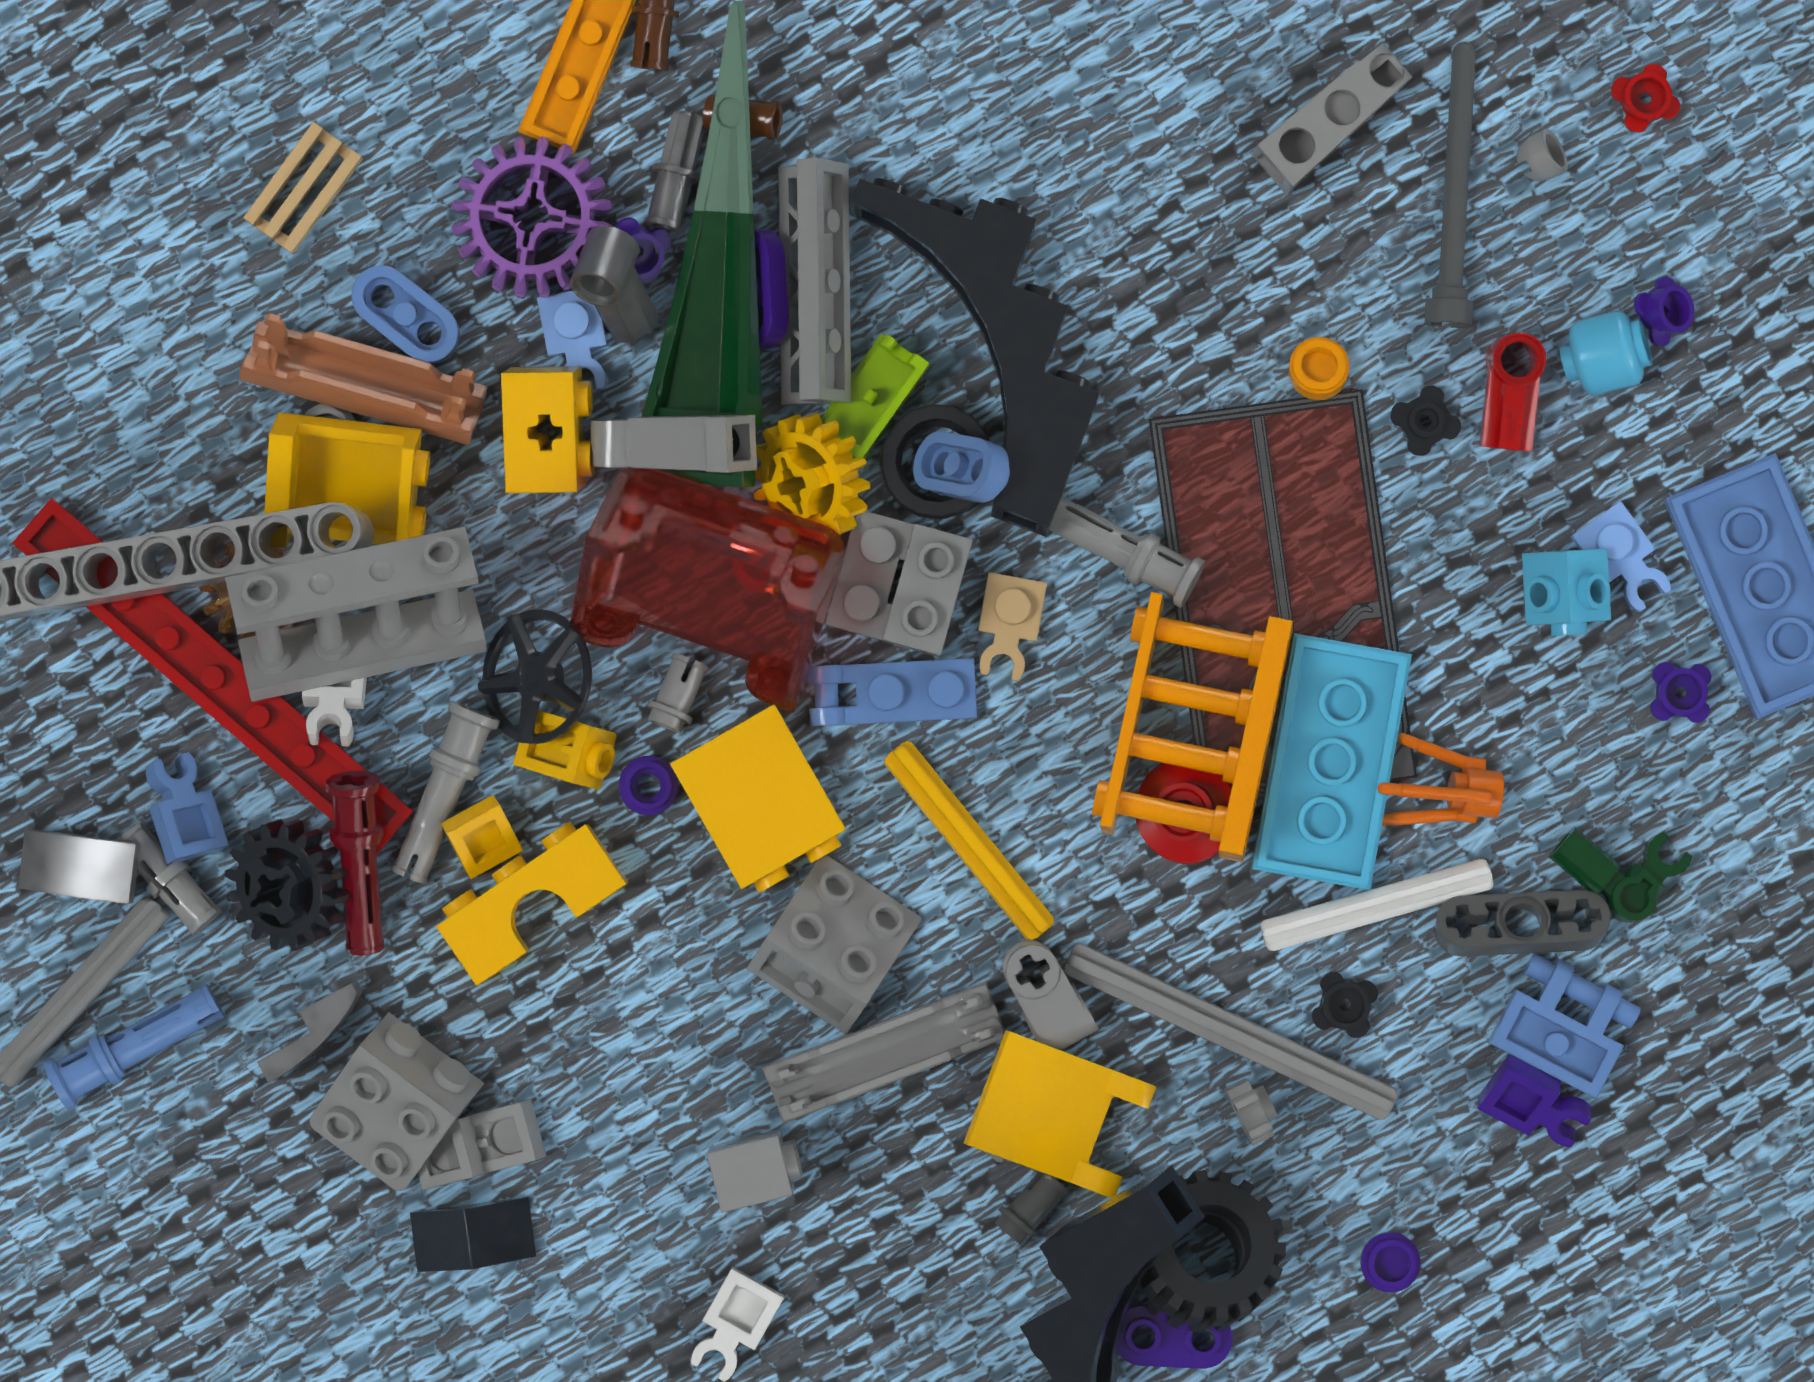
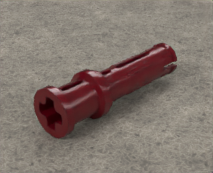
M348 771L332 775L326 779V792L333 796L335 824L330 827L329 835L333 845L340 851L341 868H345L348 874L342 878V889L349 893V900L343 902L346 951H350L352 955L364 956L379 953L384 949L376 846L381 843V839L384 836L383 825L377 821L375 793L380 790V777L375 773L367 771Z

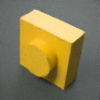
M494 795L440 823L470 879L523 851Z

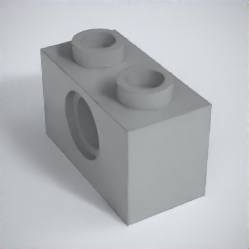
M781 1129L713 1145L707 1152L721 1213L791 1196L795 1188L793 1180L802 1178L803 1170L795 1139L783 1141Z

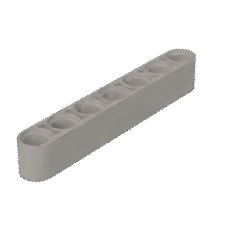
M329 502L0 560V585L2 588L0 621L226 582L225 577L370 547L374 540V527L371 519L364 511L346 504ZM346 515L352 523L353 534L350 541L344 546L336 548L330 541L329 528L336 518ZM287 525L293 533L294 544L286 556L277 558L271 549V538L278 528ZM229 536L235 546V555L227 566L219 568L212 557L213 548L220 538ZM170 546L176 555V566L169 576L161 578L154 567L155 558L162 548ZM111 556L116 561L118 576L111 586L103 588L97 579V568L105 558ZM54 567L58 572L60 584L57 592L52 597L46 599L41 594L39 579L47 568Z

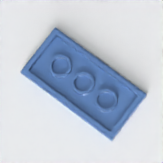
M1776 453L1663 499L1754 718L1759 719L1814 696V543Z

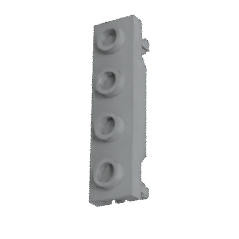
M985 981L762 1066V1069L771 1088L782 1122L786 1123L1002 1040L1005 1030Z

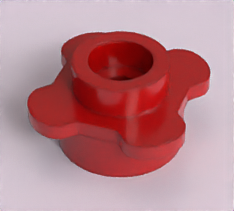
M1658 64L1647 65L1642 73L1630 79L1619 77L1611 86V96L1614 100L1621 103L1626 115L1624 125L1631 132L1641 133L1646 130L1649 123L1660 118L1671 120L1680 110V102L1678 98L1672 96L1671 87L1666 80L1667 72ZM1642 93L1649 94L1651 97L1650 103H1642L1640 95Z

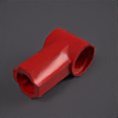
M1523 332L1505 334L1492 342L1488 347L1485 357L1487 379L1479 446L1532 452L1540 377L1546 365V351L1541 342L1533 335ZM1511 343L1522 345L1527 350L1530 358L1528 369L1519 377L1509 375L1501 363L1503 350Z

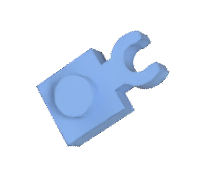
M573 291L552 294L548 298L537 297L548 357L565 355L567 363L564 366H582V369L591 371L595 377L597 390H604L606 387L605 371L596 360L592 359L591 354L592 349L607 347L604 325L595 305L583 301Z
M1621 501L1570 536L1579 550L1607 548L1609 583L1618 576L1622 578L1625 583L1623 589L1624 598L1627 604L1636 612H1641L1646 608L1637 593V588L1643 580L1653 581L1662 594H1666L1671 590V584L1667 576L1658 569L1648 568L1642 559L1653 552L1655 547Z

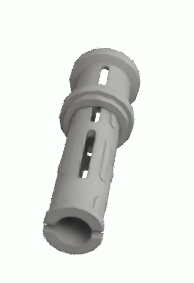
M1061 497L1049 529L1069 542L1124 569V576L1128 577L1129 582L1137 585L1142 581L1173 597V604L1179 608H1182L1188 600L1206 562L1198 556L1190 560L1161 545V538L1153 533L1151 535L1145 533L1141 537Z
M451 701L448 707L452 715L439 747L432 748L429 757L431 759L429 763L434 766L395 864L391 867V871L404 877L405 874L408 875L415 855H417L418 859L409 879L422 884H427L428 875L445 835L440 823L452 817L466 781H473L475 776H479L482 768L478 764V760L490 730L498 729L501 722L484 712L455 701Z

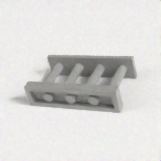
M465 527L225 577L237 635L253 631L256 636L238 639L251 702L487 652L486 639L474 591L472 589L458 592L460 587L479 583ZM434 593L435 598L399 605V600ZM375 606L374 611L339 618V613ZM314 618L316 622L285 630L279 629L281 625Z

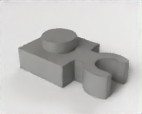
M1244 1078L1223 1088L1249 1142L1253 1146L1274 1136V1129L1270 1121L1278 1118V1115L1263 1085L1252 1089L1249 1081Z

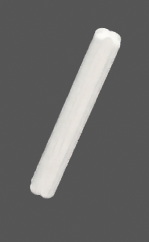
M1477 859L1265 919L1261 922V932L1268 950L1276 951L1442 904L1453 897L1474 895L1488 891L1493 887V877L1487 861Z

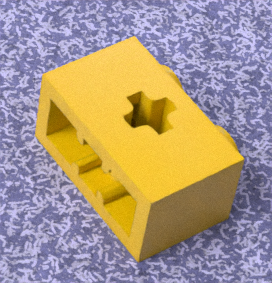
M582 366L510 367L501 373L505 493L578 492L586 485V477H593L595 470L591 461V441H584L583 417L592 416L593 392L591 381H582ZM548 415H550L552 425L562 426L563 431L562 434L552 441V444H549L547 433L537 431V425L547 419Z

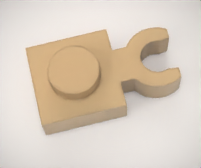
M988 572L978 632L994 634L995 636L993 644L985 649L980 658L979 669L981 675L988 676L991 660L996 655L1004 654L1013 661L1014 668L1011 680H1020L1024 673L1025 661L1021 651L1018 649L1019 639L1037 642L1047 587L1046 582Z

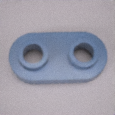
M378 265L366 269L355 280L351 298L356 312L368 324L411 358L437 364L445 361L455 352L460 340V329L455 317L449 310L400 271L390 266ZM383 286L391 288L394 292L393 303L387 308L376 307L372 299L375 290ZM429 323L438 325L441 330L439 341L433 345H425L419 339L420 329Z
M936 431L928 435L919 446L914 459L913 474L916 483L923 489L943 496L985 503L994 499L1006 486L1010 475L1009 458L1002 446L987 440Z

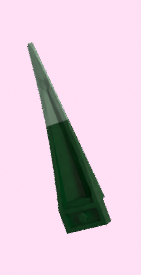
M733 1L729 8L714 107L693 215L666 329L642 416L755 415L757 440V426H763L746 21L743 2ZM732 427L734 457L739 449L740 441L736 430ZM639 468L638 479L745 488L755 486V470L720 473L701 470Z

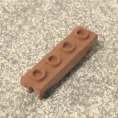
M272 313L267 314L264 322H258L252 346L240 368L241 381L402 427L422 429L423 433L469 446L487 397L488 388L486 385L474 382L476 378L474 371L463 368L462 371H457L454 376L441 373L431 363L323 332L311 331L300 333L287 329L284 321L281 320V316Z

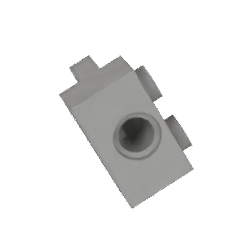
M868 511L855 515L857 526L850 532L825 625L941 657L973 539L916 523L914 525ZM899 559L905 560L893 604H889L887 602Z

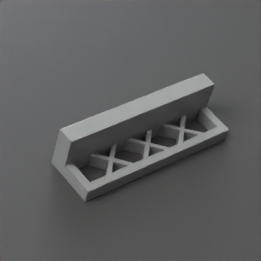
M822 158L797 159V166L778 167L779 238L783 243L786 256L789 314L788 328L783 340L780 342L781 405L804 406L851 403L849 164Z

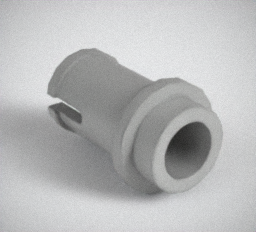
M673 653L671 664L655 702L648 701L647 708L651 709L648 721L667 730L681 733L684 724L691 725L693 718L688 714L709 667L695 660L686 681L682 682L681 678L690 657Z

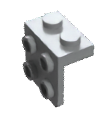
M388 1012L352 1055L311 1115L310 1125L317 1133L394 1190L402 1191L412 1182L449 1128L477 1095L484 1082L470 1073L461 1062L450 1058L423 1038L414 1027L403 1023Z

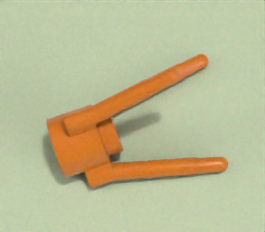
M1401 732L1398 734L1397 742L1399 744L1462 769V773L1452 772L1448 787L1380 783L1377 787L1380 794L1447 801L1448 807H1452L1387 813L1383 816L1382 826L1448 821L1476 823L1478 817L1492 819L1498 817L1504 795V777L1502 772L1486 770L1485 758L1465 756Z

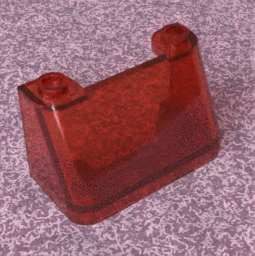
M628 467L621 470L615 477L586 535L570 621L580 631L586 643L599 647H619L628 643L640 624L750 661L745 678L748 691L764 703L775 704L776 707L794 713L805 687L840 571L845 545L837 532L823 524L658 469Z

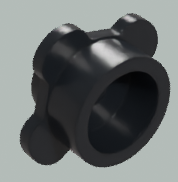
M1436 386L1424 387L1420 392V396L1409 403L1399 402L1395 404L1390 413L1391 422L1395 426L1401 427L1404 436L1408 439V451L1416 456L1427 455L1433 444L1444 438L1454 439L1461 430L1459 418L1450 415L1443 403L1444 393ZM1423 415L1431 418V424L1427 427L1422 426L1420 423V418Z
M1338 972L1325 974L1320 980V987L1323 991L1320 1005L1312 1011L1313 1023L1322 1030H1327L1330 1027L1346 1030L1352 1038L1364 1036L1370 1029V1023L1367 1018L1370 1013L1371 1003L1375 1002L1378 998L1376 986L1368 980H1363L1359 983L1344 980ZM1343 999L1349 1000L1351 1004L1350 1008L1346 1011L1341 1010L1339 1007V1003Z

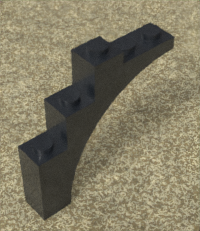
M875 178L874 182L870 183L859 179L851 199L850 215L892 235L928 262L960 297L984 337L999 380L1005 422L1004 449L1009 458L1010 469L1006 486L994 498L990 516L1047 537L1100 392L1089 389L1091 383L1084 377L1072 372L1058 370L1055 376L1045 372L1063 326L1068 305L1058 302L1059 295L1045 287L1026 284L1025 288L1022 289L1014 286L1033 237L1037 219L1027 216L1028 210L1014 201L1005 198H995L992 203L980 198L971 220L962 217L964 211L947 201L931 199L929 204L908 197L907 189L893 181Z
M1172 1165L1067 1223L1039 1246L1048 1260L1051 1272L1062 1282L1067 1293L1047 1303L1020 1326L1028 1339L1031 1351L1048 1371L1030 1382H1117L1118 1345L1128 1306L1147 1269L1166 1248L1178 1241L1205 1217Z

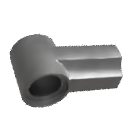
M597 226L589 232L570 279V287L576 296L585 302L595 305L606 330L611 332L615 342L634 344L643 335L653 332L659 317L634 267L640 252L639 244L625 231L610 226Z

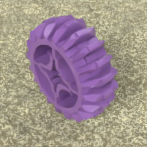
M519 137L514 140L516 157L508 159L501 145L496 144L491 150L499 163L490 170L487 164L480 158H476L472 162L477 173L483 177L479 184L469 178L462 177L458 183L460 188L466 193L473 195L471 201L459 199L452 202V210L461 215H469L468 221L457 222L452 225V233L458 237H473V240L463 244L458 251L463 259H469L480 253L483 257L472 269V272L478 278L486 276L493 268L497 269L492 281V288L501 292L506 287L510 277L516 279L514 292L517 298L524 299L526 297L529 281H536L539 296L541 298H548L551 292L548 279L557 277L560 286L565 292L572 290L570 278L566 271L573 266L576 267L591 229L597 226L612 227L611 224L604 221H596L595 215L607 214L613 210L610 200H592L591 196L601 192L606 187V184L602 177H595L586 182L582 181L592 167L591 162L587 158L579 160L571 168L567 166L572 158L573 150L571 146L563 144L553 159L549 157L550 141L548 138L540 137L536 145V155H528L526 141L523 137ZM530 171L529 179H526L524 191L518 198L512 201L497 200L496 203L487 202L495 188L505 179L520 172ZM549 173L560 177L574 189L579 198L581 216L567 214L566 211L553 208L548 204L547 181ZM537 190L536 199L541 205L539 210L542 215L548 213L552 221L547 220L546 223H536L534 232H530L529 244L527 246L528 236L523 231L525 225L522 221L517 222L513 215H518V212L527 213L529 211L531 203H534ZM484 220L494 221L499 225H505L515 230L517 234L516 249L518 250L516 263L504 259L491 248L485 235ZM553 234H577L571 246L562 255L550 262L534 265L539 247L546 237Z

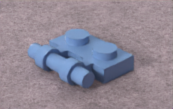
M1533 953L1525 967L1524 974L1543 984L1541 992L1535 1000L1518 990H1514L1487 1043L1597 1099L1624 1045L1603 1035L1611 1019L1631 1029L1640 1014L1641 1007L1621 998L1623 993L1621 990L1607 983L1600 987L1573 973L1575 969L1573 965L1559 958L1554 963ZM1563 994L1591 1008L1584 1025L1555 1010Z

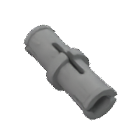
M144 821L137 823L119 838L118 841L140 843L137 870L149 884L146 890L154 899L160 896L193 936L207 927L222 912V909L205 894L189 875L188 870L190 866L185 861L173 862L167 865L160 841Z

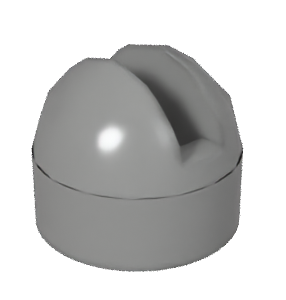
M1543 129L1529 136L1518 148L1517 164L1527 160L1530 167L1523 173L1526 178L1535 181L1550 180L1566 172L1568 169L1563 147L1549 129Z

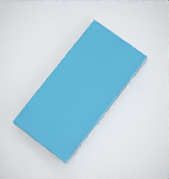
M1296 633L1292 634L1251 869L1371 890L1387 795L1380 794L1377 787L1380 783L1390 782L1412 654Z

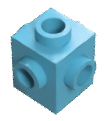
M1607 548L1522 553L1526 625L1551 624V636L1587 634V622L1611 620V590L1609 585Z

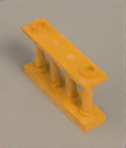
M1151 592L1148 608L1137 606L1130 641L1140 643L1110 781L1099 780L1094 797L1092 815L1102 817L1100 822L1102 833L1110 835L1115 833L1118 814L1210 834V840L1220 842L1219 858L1243 863L1293 633V621L1269 616L1266 632L1255 630L1253 636L1162 617L1164 607L1163 594ZM1156 641L1248 659L1249 666L1258 667L1253 690L1242 688L1241 694L1149 675ZM1144 698L1236 717V724L1245 725L1241 748L1230 746L1228 752L1136 733ZM1131 756L1223 775L1222 782L1233 784L1228 807L1217 805L1216 810L1124 791Z

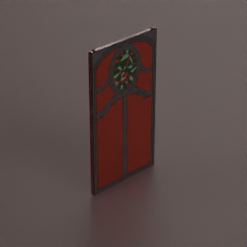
M1350 388L1325 400H1312L1303 397L1172 416L1157 415L1154 418L1148 419L1166 547L1190 560L1198 556L1206 561L1202 573L1184 606L1179 608L1174 605L1176 620L1253 636L1255 630L1266 632L1268 619L1271 616L1293 621L1292 634L1296 633L1399 652L1362 389L1355 390ZM1180 645L1185 682L1241 694L1242 688L1253 690L1258 667L1249 666L1248 659ZM1289 651L1257 799L1264 798ZM1405 696L1398 734L1402 732L1411 735ZM1189 708L1194 745L1228 752L1230 746L1241 748L1245 725L1236 724V717ZM1397 742L1390 781L1401 780L1407 782L1411 778L1417 777L1414 753L1412 748Z

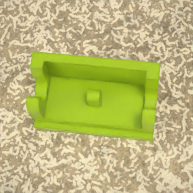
M880 334L851 375V403L831 404L821 417L822 425L833 420L839 422L838 437L843 440L853 436L856 440L854 447L850 451L853 458L861 457L866 459L929 370L930 363L918 354L907 351L888 334H885V336Z

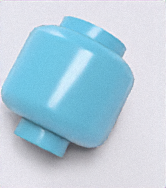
M1620 310L1575 322L1569 330L1570 345L1560 347L1559 349L1567 380L1569 382L1579 380L1583 389L1592 396H1599L1636 386L1643 379L1644 368L1652 366L1651 351L1640 319L1631 321L1629 316Z

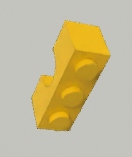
M569 821L541 840L547 851L527 864L521 855L516 857L491 875L497 883L493 888L478 898L473 890L470 889L442 908L447 919L436 927L476 986L484 983L530 951L518 933L515 924L517 907L529 893L536 890H547L559 895L566 902L575 917L578 918L628 884V881L589 824H585L576 830L572 822Z

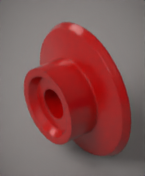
M1161 763L1153 768L1145 777L1137 794L1173 802L1186 800L1192 803L1193 806L1216 810L1217 805L1228 807L1233 784L1222 782L1223 775ZM1136 818L1139 832L1147 845L1158 855L1169 861L1180 864H1195L1209 860L1219 854L1220 842L1210 840V834Z

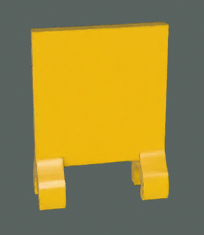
M1005 1030L963 1143L1106 1197L1114 1198L1117 1195L1123 1177L1089 1163L1112 1098L1118 1097L1149 1109L1157 1086Z

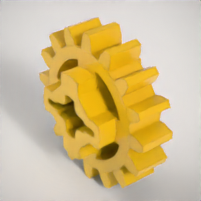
M812 413L804 417L797 414L778 421V425L765 429L762 432L766 443L756 446V457L762 463L755 470V479L761 480L762 489L757 490L753 494L754 498L761 501L767 500L770 506L764 516L767 522L779 518L782 521L780 535L788 537L798 533L801 545H807L814 541L824 544L841 537L842 533L854 529L857 526L854 516L866 512L868 507L858 497V494L871 489L870 482L859 478L858 469L863 468L867 464L866 459L861 457L853 458L850 452L856 442L854 437L851 436L841 440L838 437L839 422L833 420L822 425L819 413Z

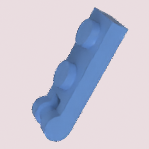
M974 658L807 667L808 685H814L815 708L809 709L810 727L977 718ZM856 683L857 706L839 707L838 684Z

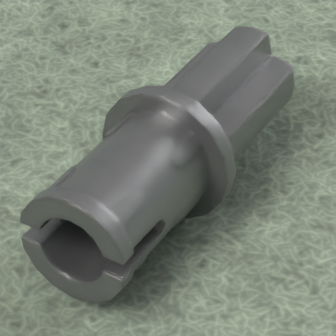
M675 111L671 116L661 162L654 163L653 171L658 174L648 216H646L644 222L648 226L663 228L671 232H682V222L692 182H698L700 176L695 172L705 128L703 117L688 111Z

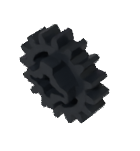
M277 819L262 824L259 828L245 832L242 835L245 844L233 847L230 851L234 860L239 863L238 866L225 870L224 876L236 882V890L226 895L227 900L232 902L240 901L243 908L235 919L238 923L248 920L252 921L254 926L251 938L255 941L270 935V947L273 950L289 945L292 951H296L331 935L329 926L342 922L344 918L335 905L349 900V893L338 888L337 880L348 875L347 870L340 867L334 868L331 862L338 853V849L335 846L323 849L319 845L323 832L320 829H315L304 833L302 820L297 819L284 824L282 819Z

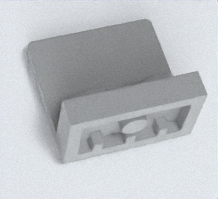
M825 855L818 859L746 969L844 1034H847L912 936L921 919L919 915L828 855Z

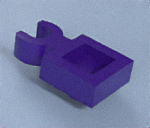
M1510 1054L1479 1094L1477 1106L1478 1110L1528 1136L1539 1124L1547 1128L1548 1135L1555 1143L1564 1147L1573 1146L1576 1129L1563 1121L1574 1119L1588 1126L1591 1122L1592 1107L1589 1103L1579 1097H1559L1560 1080Z

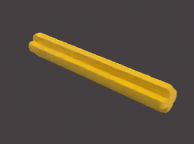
M906 741L890 752L884 759L885 766L1025 939L1032 941L1048 930L1054 923L1051 913L914 744Z

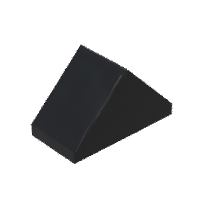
M529 1197L410 1212L417 1272L472 1270L536 1257Z

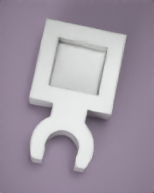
M367 677L302 691L304 707H316L309 713L306 721L308 739L311 745H318L319 732L325 725L335 724L340 727L341 745L350 746L354 737L351 716L346 709H364Z
M732 1266L702 1320L717 1330L714 1336L707 1337L696 1345L691 1357V1364L698 1366L706 1352L717 1350L724 1355L726 1361L718 1379L723 1382L727 1381L733 1375L737 1366L738 1359L735 1349L740 1342L755 1351L783 1301L784 1295Z

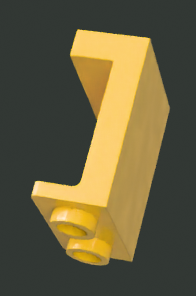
M279 412L269 433L264 514L329 502L342 503L364 511L371 519L374 527V540L372 544L380 545L424 535L426 507L416 506L418 486H427L431 454L430 451L420 450L422 429ZM346 515L336 518L329 528L330 539L350 541L353 534L352 523ZM287 525L278 528L273 533L271 546L287 548L293 535Z
M775 704L670 763L741 889L753 883L758 893L790 876L784 866L790 861L805 853L810 863H813L842 846L836 835L845 831L846 827Z

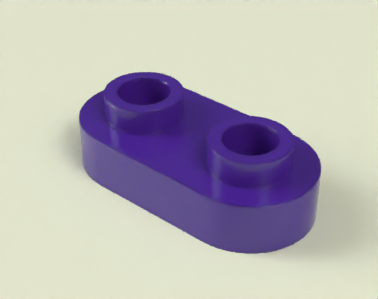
M754 229L759 348L770 349L777 346L783 340L789 324L786 256L783 243L776 233L770 230Z
M1137 1304L1128 1307L1118 1345V1353L1131 1364L1138 1366L1206 1369L1220 1364L1231 1350L1233 1335L1230 1326L1219 1331H1215L1214 1326L1208 1327L1207 1329L1211 1330L1214 1334V1341L1207 1349H1198L1192 1345L1191 1339L1194 1332H1190L1189 1324L1183 1323L1176 1329L1166 1324L1168 1315L1159 1311L1153 1316L1145 1308L1147 1304ZM1140 1325L1149 1326L1154 1331L1153 1341L1144 1347L1135 1345L1131 1339L1133 1330Z

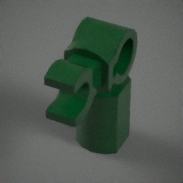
M1575 826L1569 830L1548 856L1588 891L1596 894L1602 893L1606 897L1605 901L1608 904L1611 916L1624 923H1632L1648 917L1656 906V900L1665 891L1663 881L1667 877H1674L1684 872L1692 859V855L1684 852L1677 858L1674 864L1667 865L1663 863L1659 857V848L1665 843L1668 835L1661 832L1651 837L1645 844L1643 851L1644 862L1641 866L1633 864L1625 875H1622L1619 872L1621 865Z

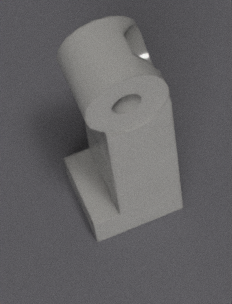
M1382 43L1361 61H1356L1262 140L1251 155L1287 195L1402 89L1413 76L1390 49Z
M755 415L641 416L628 419L590 421L591 461L593 467L701 470L720 473L757 470ZM732 427L736 430L740 441L739 449L734 457Z

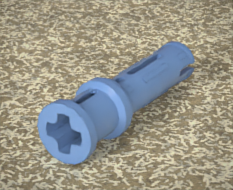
M205 984L182 999L157 1010L109 1037L104 1033L89 1037V1045L59 1061L50 1058L43 1062V1066L56 1094L63 1105L69 1110L77 1105L78 1097L107 1082L116 1085L122 1081V1077L126 1076V1069L183 1040L205 1026L207 1027L218 1020L224 1019L225 1015L209 985Z

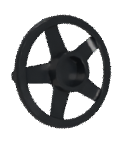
M533 609L507 617L508 621L496 633L485 656L482 680L478 683V690L484 695L490 716L501 721L498 728L503 733L520 743L542 744L553 741L565 734L583 713L591 691L592 662L583 636L570 620L550 610ZM546 620L560 625L565 630L545 650L539 652L536 650L525 624ZM512 635L519 660L518 666L515 669L495 675L500 652ZM575 643L579 649L583 667V681L580 694H577L564 684V670L560 662ZM520 693L522 698L519 728L513 725L505 716L496 694ZM551 700L572 711L569 717L555 729L535 734V722L541 701Z

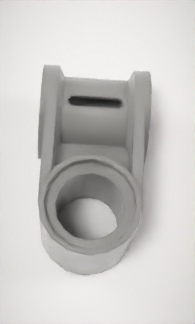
M1025 939L1016 942L1007 950L1003 958L1002 970L1008 985L1023 1010L1021 1014L1037 1042L1062 1051L1099 1030L1073 983L1070 984L1057 959L1045 944L1037 940L1029 941ZM1026 955H1030L1035 962L1043 959L1046 960V964L1042 965L1039 969L1042 979L1036 983H1031L1030 979L1026 976L1016 979L1015 975L1022 970V964L1019 960Z

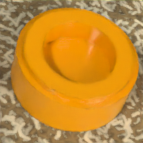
M1313 337L1303 341L1294 349L1290 358L1289 378L1292 386L1302 396L1312 400L1329 399L1337 395L1347 382L1349 359L1342 346L1334 340L1325 337Z

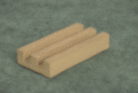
M313 122L243 218L294 255L362 162V156ZM317 141L324 144L325 147L271 221L268 222L262 218ZM336 154L339 155L344 161L291 234L287 236L280 230Z

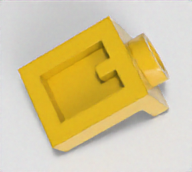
M538 710L534 732L539 734L551 731L561 725L567 718ZM576 722L565 734L553 741L542 744L519 742L512 765L569 783L600 790L604 778L610 773L614 764V744L617 734Z

